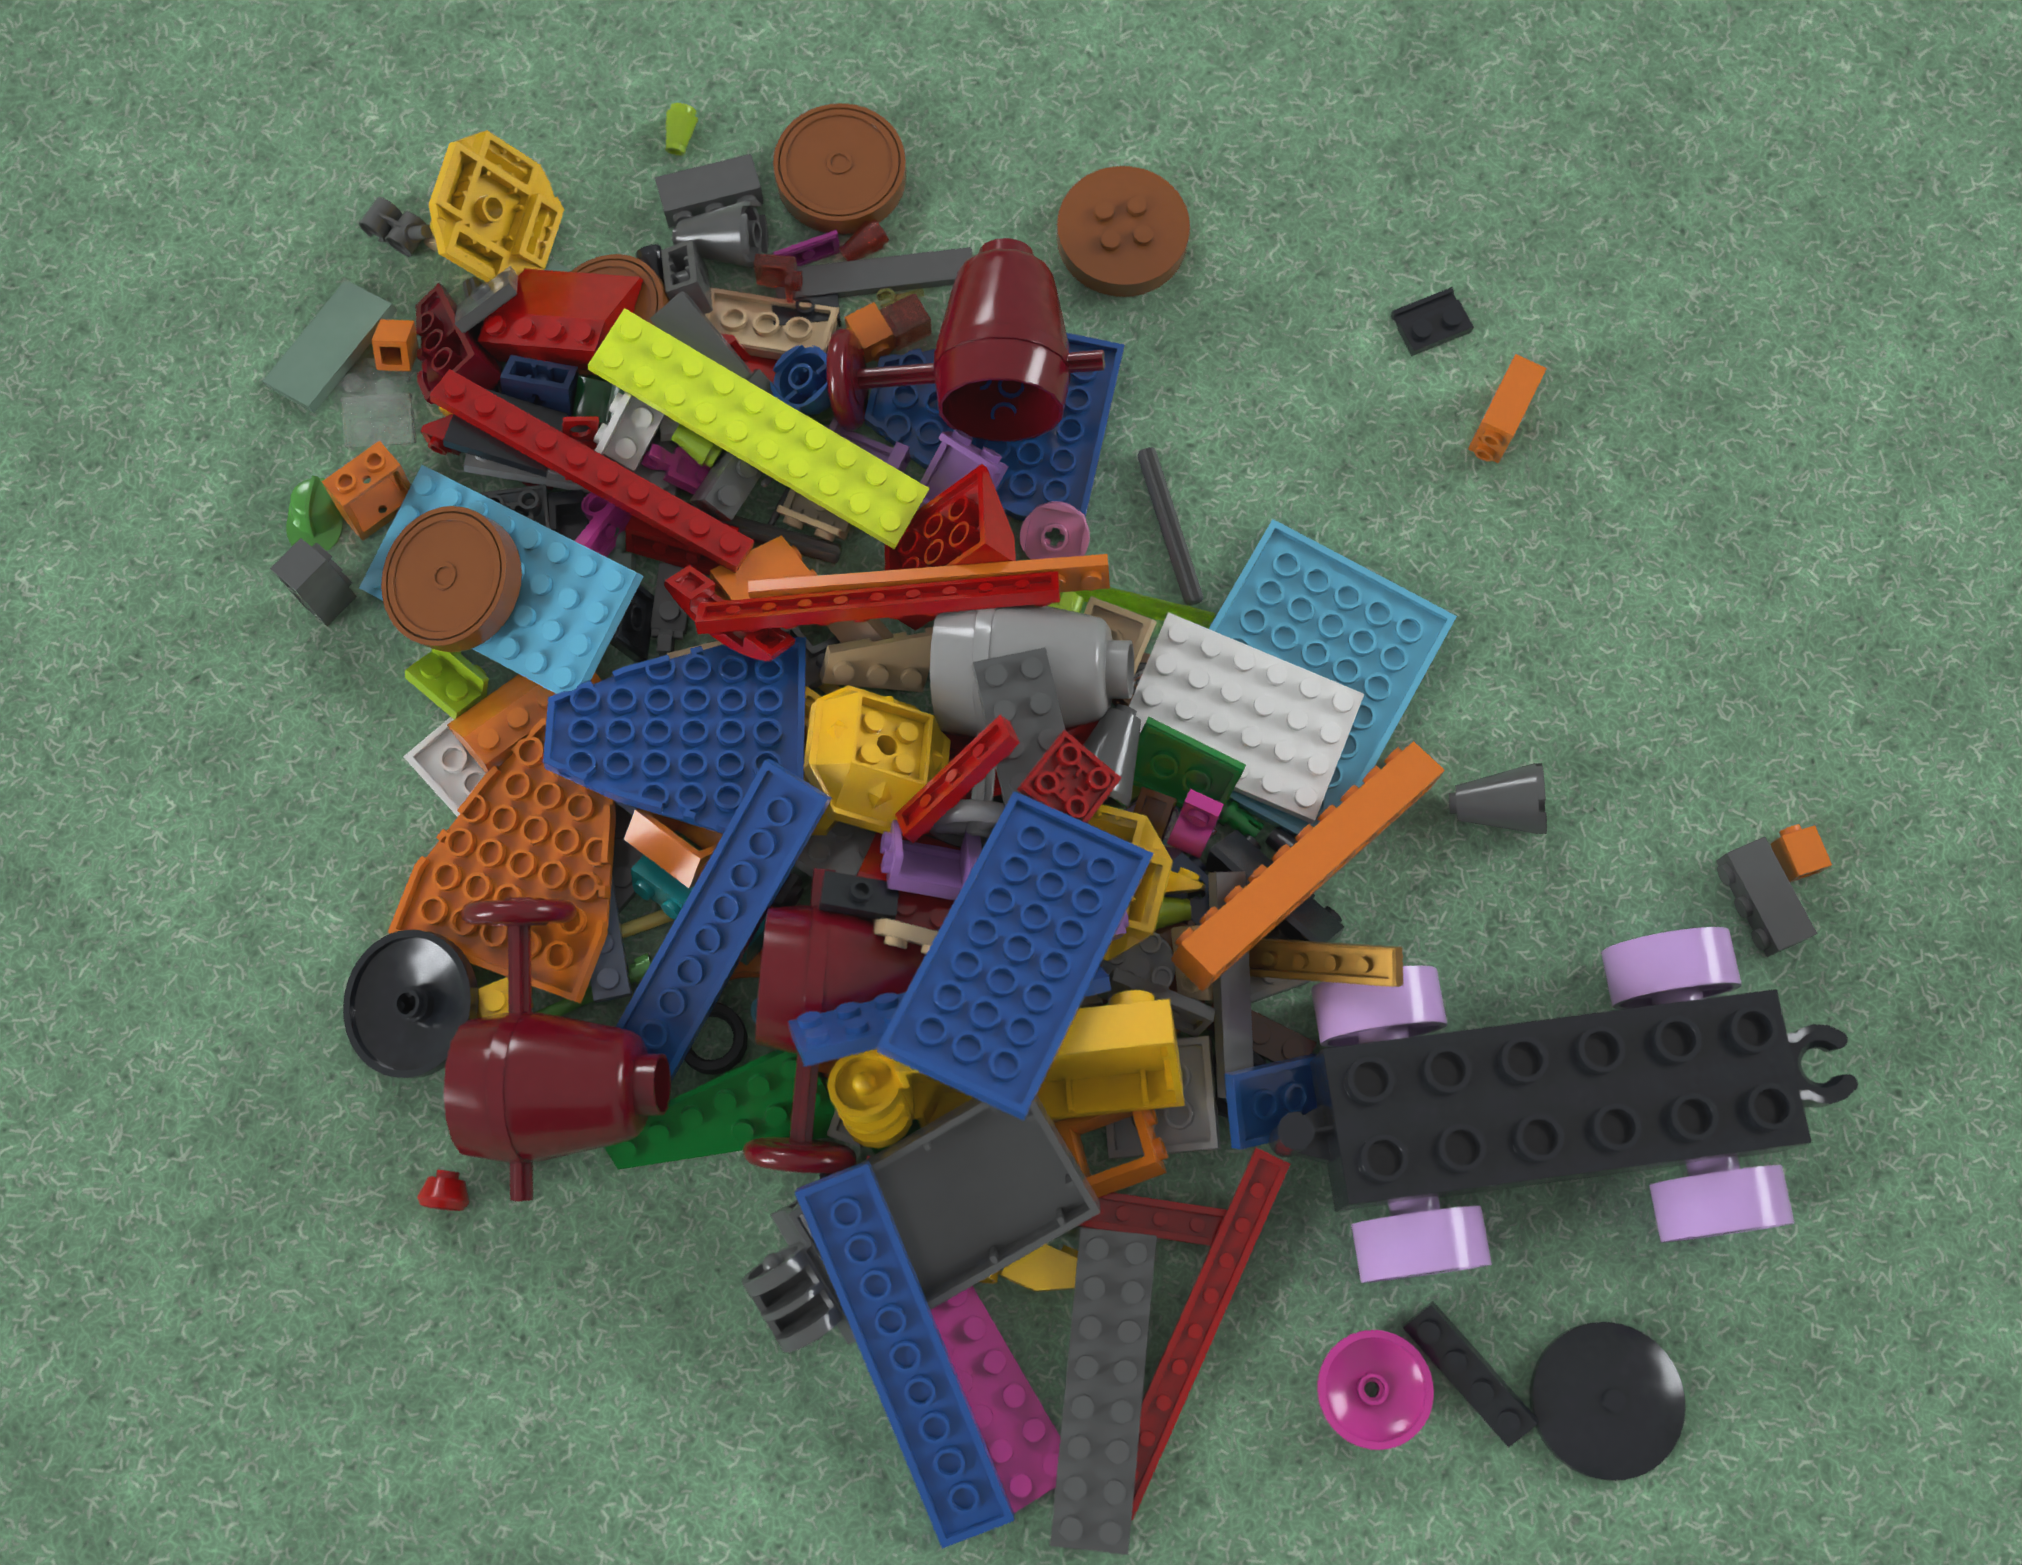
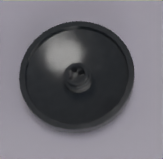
M402 930L386 935L376 941L362 954L355 964L344 994L343 1018L345 1029L357 1055L373 1070L396 1078H420L443 1069L446 1065L451 1041L459 1026L468 1020L477 1018L479 994L474 970L466 955L457 945L446 937L433 932Z
M1613 1322L1587 1323L1563 1332L1542 1352L1533 1370L1530 1383L1531 1412L1538 1418L1536 1429L1542 1441L1563 1464L1580 1474L1592 1478L1618 1481L1646 1474L1660 1465L1669 1456L1678 1442L1683 1429L1686 1410L1685 1395L1681 1378L1675 1365L1667 1353L1653 1339L1641 1331L1623 1324Z

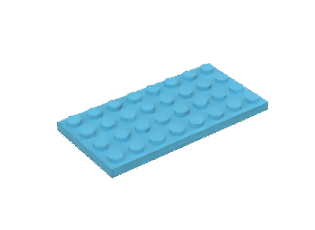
M421 465L359 588L383 601L381 582L386 557L395 539L414 519L430 510L445 506H460L474 510L497 522L509 533L520 556L522 578L517 602L505 624L490 639L471 649L555 694L563 691H572L578 685L590 681L644 576Z

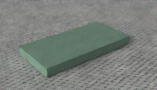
M345 280L262 382L269 389L315 413L371 344L380 319L390 320L397 312V309L392 303Z

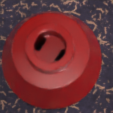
M437 1170L436 1177L427 1178L417 1199L423 1207L463 1211L470 1203L466 1181L459 1180V1172Z

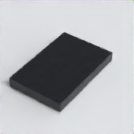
M486 389L559 431L562 430L563 417H568L566 413ZM453 414L443 439L444 447L547 477L548 467Z

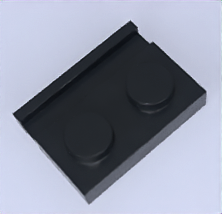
M1453 287L1392 311L1391 318L1395 321L1397 330L1411 356L1472 332L1474 326L1460 300H1457L1453 294Z

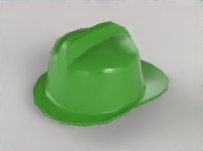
M312 476L311 479L300 482L291 493L286 532L292 546L302 538L311 547L318 543L328 551L339 540L344 519L322 483L325 478Z

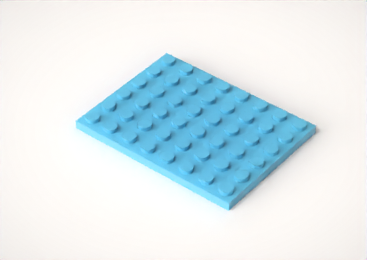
M1272 519L1209 629L1364 693V697L1313 824L1235 791L1231 793L1229 800L1232 802L1236 800L1240 803V808L1275 827L1279 826L1295 837L1308 824L1315 827L1320 823L1317 819L1331 804L1337 808L1342 804L1340 801L1341 797L1353 785L1360 788L1365 784L1362 782L1363 778L1377 763L1457 616Z

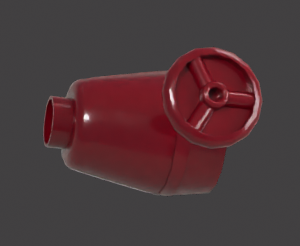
M1010 238L988 241L980 248L978 254L967 259L959 269L936 343L934 363L866 368L864 352L860 341L854 332L847 328L838 329L833 333L827 351V384L831 408L836 421L844 430L854 431L862 427L868 404V388L935 383L939 415L946 424L953 429L966 433L970 437L987 441H1019L1035 438L1052 430L1063 417L1068 385L1070 383V373L1104 371L1105 368L1104 350L1069 352L1068 338L1052 272L1044 261L1033 255L1029 245ZM988 380H992L991 385L987 389L979 390ZM1003 380L1001 386L1007 393L1013 394L1021 389V383L1024 385V390L1016 398L1004 397L998 390V381ZM1007 402L1012 404L1017 411L1014 416L1011 408L1002 406L995 410V419H991V410L996 404Z
M814 868L810 906L768 908L759 980L755 1042L757 1045L797 1053L790 1137L756 1138L747 1142L743 1147L744 1158L751 1165L761 1168L819 1174L837 1173L855 1165L856 1154L848 1146L813 1139L819 1063L804 1066L791 1037L788 1021L798 1019L800 1015L807 1012L824 1013L836 1010L839 1005L855 1002L860 1004L873 1001L877 996L885 993H894L896 995L906 993L926 954L921 953V945L908 942L907 949L884 944L885 937L874 934V923L870 918L819 910L825 870L836 872V870Z
M509 897L504 900L467 903L461 911L462 919L467 924L490 925L492 927L508 926L509 1013L471 1019L459 1026L451 1041L445 1065L443 1092L445 1117L451 1140L460 1154L510 1163V1201L514 1202L533 1200V1162L545 1161L632 1140L642 1132L648 1117L664 1115L670 1102L671 1073L668 1059L664 1054H649L643 1039L638 1034L618 1027L532 1012L531 926L572 921L576 916L577 910L572 902L566 900H534L532 897Z

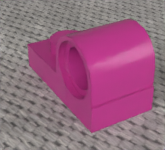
M590 492L581 503L582 511L589 520V524L575 542L607 557L616 546L618 535L625 531V527L632 515ZM618 527L619 533L616 536H614L616 533V528Z
M1190 789L1167 844L1200 859L1224 804Z

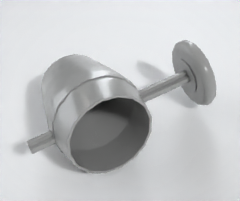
M1024 605L940 613L936 615L934 621L930 654V685L934 717L943 733L975 739L986 728L972 669L973 662L1045 647L1064 727L1070 728L1097 722L1106 714L1108 708L1111 707L1112 699L1132 698L1134 688L1133 643L1131 640H1113L1111 629L1102 618L1050 606ZM996 766L987 774L982 782L972 788L971 799L960 800L928 832L936 839L958 847L962 846L965 832L972 836H980L983 849L1005 808L1004 803L993 801Z

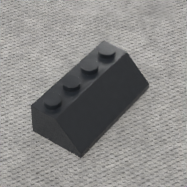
M1236 829L1209 849L1206 867L1209 873L1245 871L1247 886L1250 883L1248 878L1259 866L1264 864L1268 868L1274 862L1260 851V844L1249 834L1243 836ZM1314 893L1277 925L1291 940L1330 943L1335 942L1345 927L1341 924L1342 919L1335 910L1329 906L1323 908L1313 899L1315 897Z

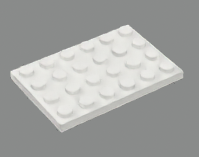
M1168 612L1129 707L1137 711L1136 717L1141 719L1140 732L1149 716L1246 764L1233 791L1313 824L1354 723L1364 693Z

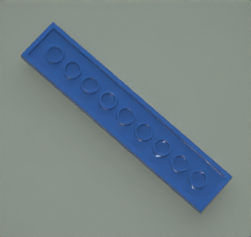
M771 759L764 760L616 1025L618 1028L630 1030L638 1034L643 1039L649 1054H664L667 1057L670 1066L671 1082L764 920L768 908L772 906L832 800V797Z
M869 1160L797 1188L795 1195L942 1549L1015 1521V1514Z

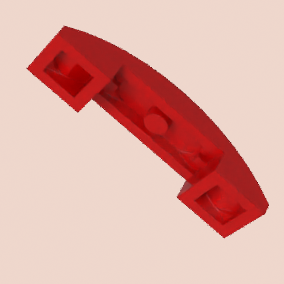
M691 565L666 579L664 583L665 588L694 622L699 603L725 601L715 594L716 583ZM779 627L765 628L756 632L742 630L726 632L721 635H711L734 651L762 661H772L795 644V638Z

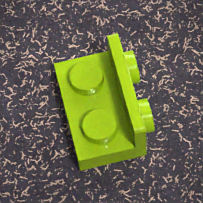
M432 649L428 654L405 669V678L453 719L459 717L487 696L489 678L480 666L473 665L461 652H443Z

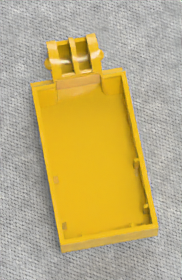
M1128 990L1113 995L1109 999V1005L1078 1009L1037 1093L1052 1120L1185 1106L1181 1064L1170 999L1155 1000L1154 995L1147 991ZM877 1049L841 1058L830 1072L827 1085L830 1100L837 1109V1113L843 1121L848 1134L855 1142L870 1148H883L893 1145L906 1135L913 1120L917 1119L920 1128L974 1098L878 1053Z

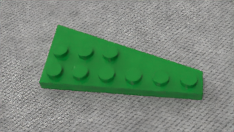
M776 1049L670 1100L667 1112L664 1115L649 1116L644 1129L634 1139L604 1148L616 1168L620 1170L743 1151L744 1145L756 1138L790 1137L797 1053ZM820 1071L818 1072L813 1139L830 1137L827 1136V1132L836 1110L830 1100L827 1084Z

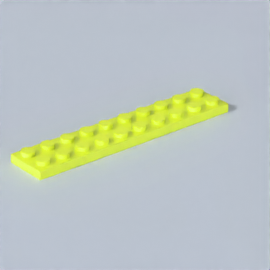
M625 308L588 364L589 371L628 392L635 398L893 549L896 548L930 489Z

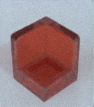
M911 294L879 310L894 334L896 352L932 334L931 318L916 294Z

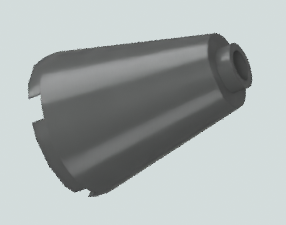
M755 199L725 206L680 220L677 223V227H674L672 231L673 244L677 245L692 239L701 257L704 259L748 268H761L765 261H760L761 252L768 253L766 216L759 215L756 207H761V204Z
M1117 704L1115 708H1108L1106 714L1099 720L1083 746L1122 777L1103 804L1124 809V807L1128 808L1131 802L1141 719L1136 717L1137 711L1135 709Z
M1533 763L1455 785L1456 792L1449 793L1450 814H1457V821L1533 834H1547L1546 794L1542 763Z

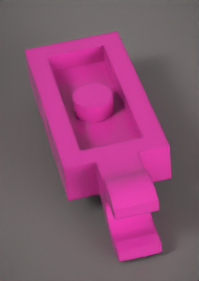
M652 444L650 451H646L641 462L642 465L649 469L666 471L663 478L664 481L693 495L711 470L706 465L701 467L679 446L671 453L657 444Z

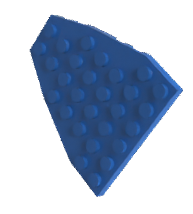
M1066 333L1069 352L1104 350L1105 368L1104 371L1070 373V383L1061 421L1052 430L1040 436L1019 441H987L971 437L973 439L971 444L981 450L983 447L995 451L1002 457L1000 462L1008 466L996 489L1006 515L1015 520L1024 521L1036 506L1047 502L1059 501L1072 505L1082 512L1086 518L1124 352V344ZM921 348L910 350L903 355L892 354L879 358L877 367L934 363V351L936 349L922 352ZM988 380L979 390L987 389L991 385L992 380ZM1003 380L998 381V390L1004 397L1016 398L1024 390V385L1021 383L1022 386L1018 392L1013 394L1007 393L1001 386ZM936 384L871 389L864 416L865 424L895 446L896 442L909 446L910 458L927 470L942 442L938 439L941 432H953L955 430L949 427L939 415ZM998 403L991 410V419H995L994 412L999 407L1006 406L1011 408L1014 416L1017 410L1010 403Z
M793 637L795 638V644L772 661H762L745 656L724 644L705 650L702 649V646L690 648V654L672 659L669 658V655H664L624 666L612 671L613 676L595 684L590 680L578 685L572 691H563L548 697L543 756L545 769L616 802L724 834L765 759H771L804 780L806 637Z

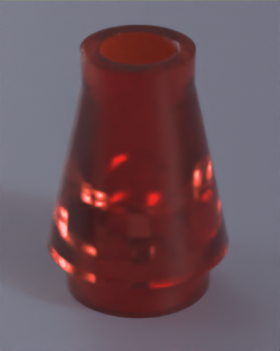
M873 219L869 223L865 221L845 244L838 249L846 261L849 262L862 259L885 249L884 245L890 240L877 220Z

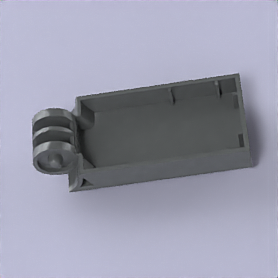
M1037 1095L1024 1121L981 1100L972 1098L863 1161L869 1160L930 1310L1101 1213L1099 1199ZM795 1200L770 1215L788 1246L776 1253H770L765 1256L760 1264L745 1275L741 1280L749 1296L752 1297L762 1318L767 1322L784 1353L799 1350L814 1341H818L835 1326L838 1327L847 1344L854 1343L856 1340L799 1202Z

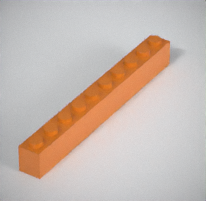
M1414 741L1404 750L1397 747L1385 759L1384 763L1386 765L1382 769L1375 766L1363 778L1362 782L1365 784L1360 788L1353 785L1341 797L1340 801L1342 804L1337 808L1331 804L1317 819L1320 823L1315 827L1311 824L1304 827L1295 837L1297 843L1292 847L1288 844L1282 846L1271 859L1274 863L1268 868L1264 864L1259 866L1248 878L1250 883L1244 889L1240 885L1236 886L1225 897L1224 902L1226 904L1221 909L1213 906L1199 921L1202 924L1195 931L1191 927L1186 929L1174 942L1178 948L1170 960L1202 992L1206 990L1426 794L1445 770Z

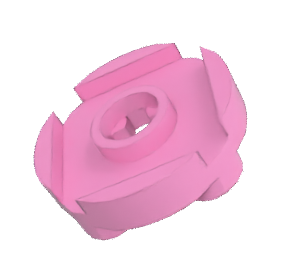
M1059 501L1047 502L1036 506L1024 520L1020 531L1021 547L1030 560L1084 556L1090 541V531L1085 515L1072 505ZM1053 528L1060 529V534L1065 536V540H1060L1057 546L1051 545V539L1045 537V533L1052 532Z

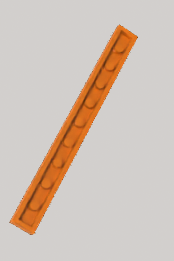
M1108 554L748 581V594L751 599L1058 571L1060 592L1093 591L1097 589H1110Z

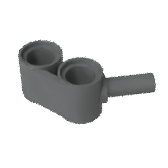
M377 197L358 223L367 235L372 236L374 234L379 237L378 241L387 243L407 257L412 256L423 239L430 238L433 235L430 225H427L422 219L411 212L405 211L402 214L393 203L383 197Z

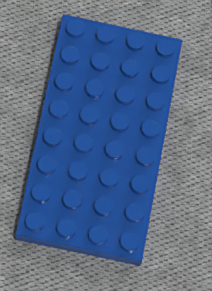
M1013 791L877 1045V1052L1024 1121L1151 862L1153 853Z

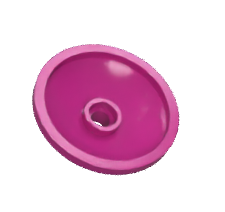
M1360 1331L1350 1334L1337 1342L1324 1358L1317 1380L1319 1405L1329 1425L1346 1441L1366 1449L1385 1450L1408 1442L1423 1428L1433 1405V1380L1426 1361L1411 1343L1387 1331ZM1368 1382H1373L1377 1386V1393L1373 1397H1369L1365 1393L1364 1388Z

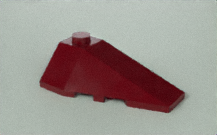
M440 283L416 304V334L421 337V348L417 350V359L422 362V371L417 373V382L425 400L430 404H434L430 401V393L449 369L489 390L496 387L502 374L494 357L478 342L479 336L473 327L466 333H462L454 324L457 304Z

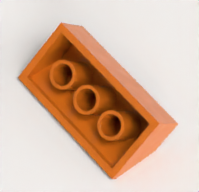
M594 673L591 682L595 684L597 682L602 681L600 677L596 673ZM518 674L447 724V726L484 772L487 773L494 765L497 767L502 765L513 754L511 748L519 740L525 739L531 729L542 718H547L548 697L555 695V693Z

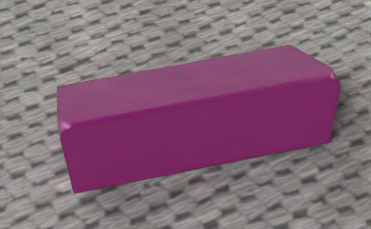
M834 230L772 252L771 256L776 268L800 267L840 253L838 233Z

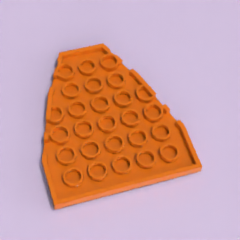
M542 718L531 729L525 739L519 740L511 748L513 754L499 767L494 765L484 775L457 810L460 813L448 830L442 829L436 838L439 842L427 857L421 856L415 863L387 933L391 934L402 930H421L439 934L457 945L471 964L508 977V926L492 927L490 925L467 924L461 916L464 905L477 901L504 900L509 897H532L534 900L570 901L577 910L576 916L572 921L531 926V986L581 1004L608 935L616 827L615 801L545 769L543 756L546 718Z

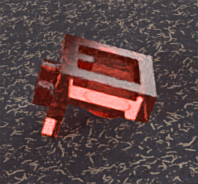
M756 253L754 270L757 285H765L770 288L785 287L787 303L794 304L796 291L801 292L803 286V272L797 270L796 257Z

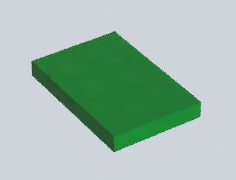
M1148 716L1139 735L1133 785L1140 789L1145 787L1178 799L1176 806L1181 809L1190 789L1225 806L1246 764Z

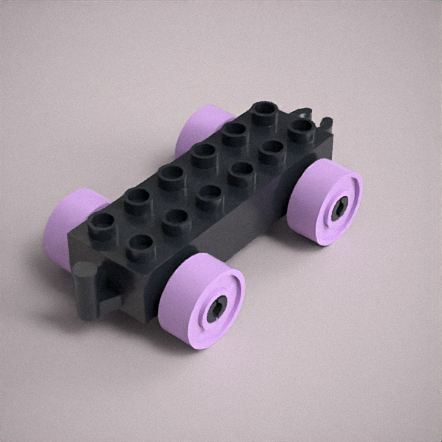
M1702 927L1658 933L1624 941L1604 949L1601 955L1612 1008L1621 1010L1430 1035L1425 1034L1438 1031L1447 1026L1437 968L1432 966H1403L1404 986L1388 987L1321 982L1311 988L1320 1045L1331 1047L1322 1049L1310 1061L1317 1108L1305 1115H1302V1112L1286 1114L1271 1131L1269 1144L1272 1151L1280 1157L1298 1156L1327 1164L1335 1212L1383 1205L1389 1206L1390 1217L1358 1222L1351 1225L1361 1283L1411 1278L1492 1265L1481 1206L1440 1209L1439 1198L1479 1192L1686 1165L1688 1177L1649 1185L1661 1243L1795 1224L1782 1165L1740 1169L1738 1158L1782 1152L1812 1143L1804 1107H1824L1845 1100L1857 1089L1858 1081L1851 1074H1843L1831 1077L1825 1083H1816L1804 1074L1801 1060L1804 1053L1809 1049L1832 1052L1845 1047L1848 1042L1847 1035L1829 1025L1812 1024L1787 1033L1777 989L1713 997L1731 992L1742 986L1730 930L1724 927Z

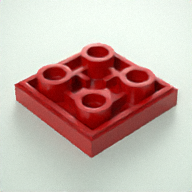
M1063 730L1021 782L1017 790L1031 799L1088 823L1122 777L1068 732Z

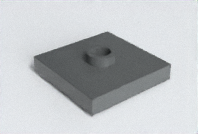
M509 266L488 283L481 284L468 298L457 305L454 324L462 333H466L517 295L518 275L513 268Z

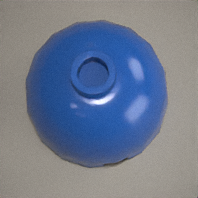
M799 345L785 352L773 368V371L776 373L774 383L770 381V388L774 397L806 416L820 414L831 407L827 384V354L812 345L813 347L806 348L803 345Z

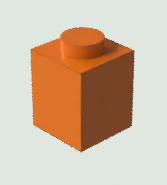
M874 302L845 316L846 328L851 329L860 341L865 363L872 360L879 361L880 357L890 355L891 351L895 349L894 334Z
M380 319L371 340L376 370L411 371L417 357V350L419 349L415 322L411 320Z
M1800 824L1787 827L1779 831L1781 837L1770 844L1789 882L1818 874L1832 866L1815 825L1804 829L1801 828Z

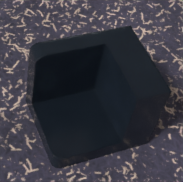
M583 490L548 493L550 529L573 541L577 539L589 524V520L581 508V503L584 497H586Z

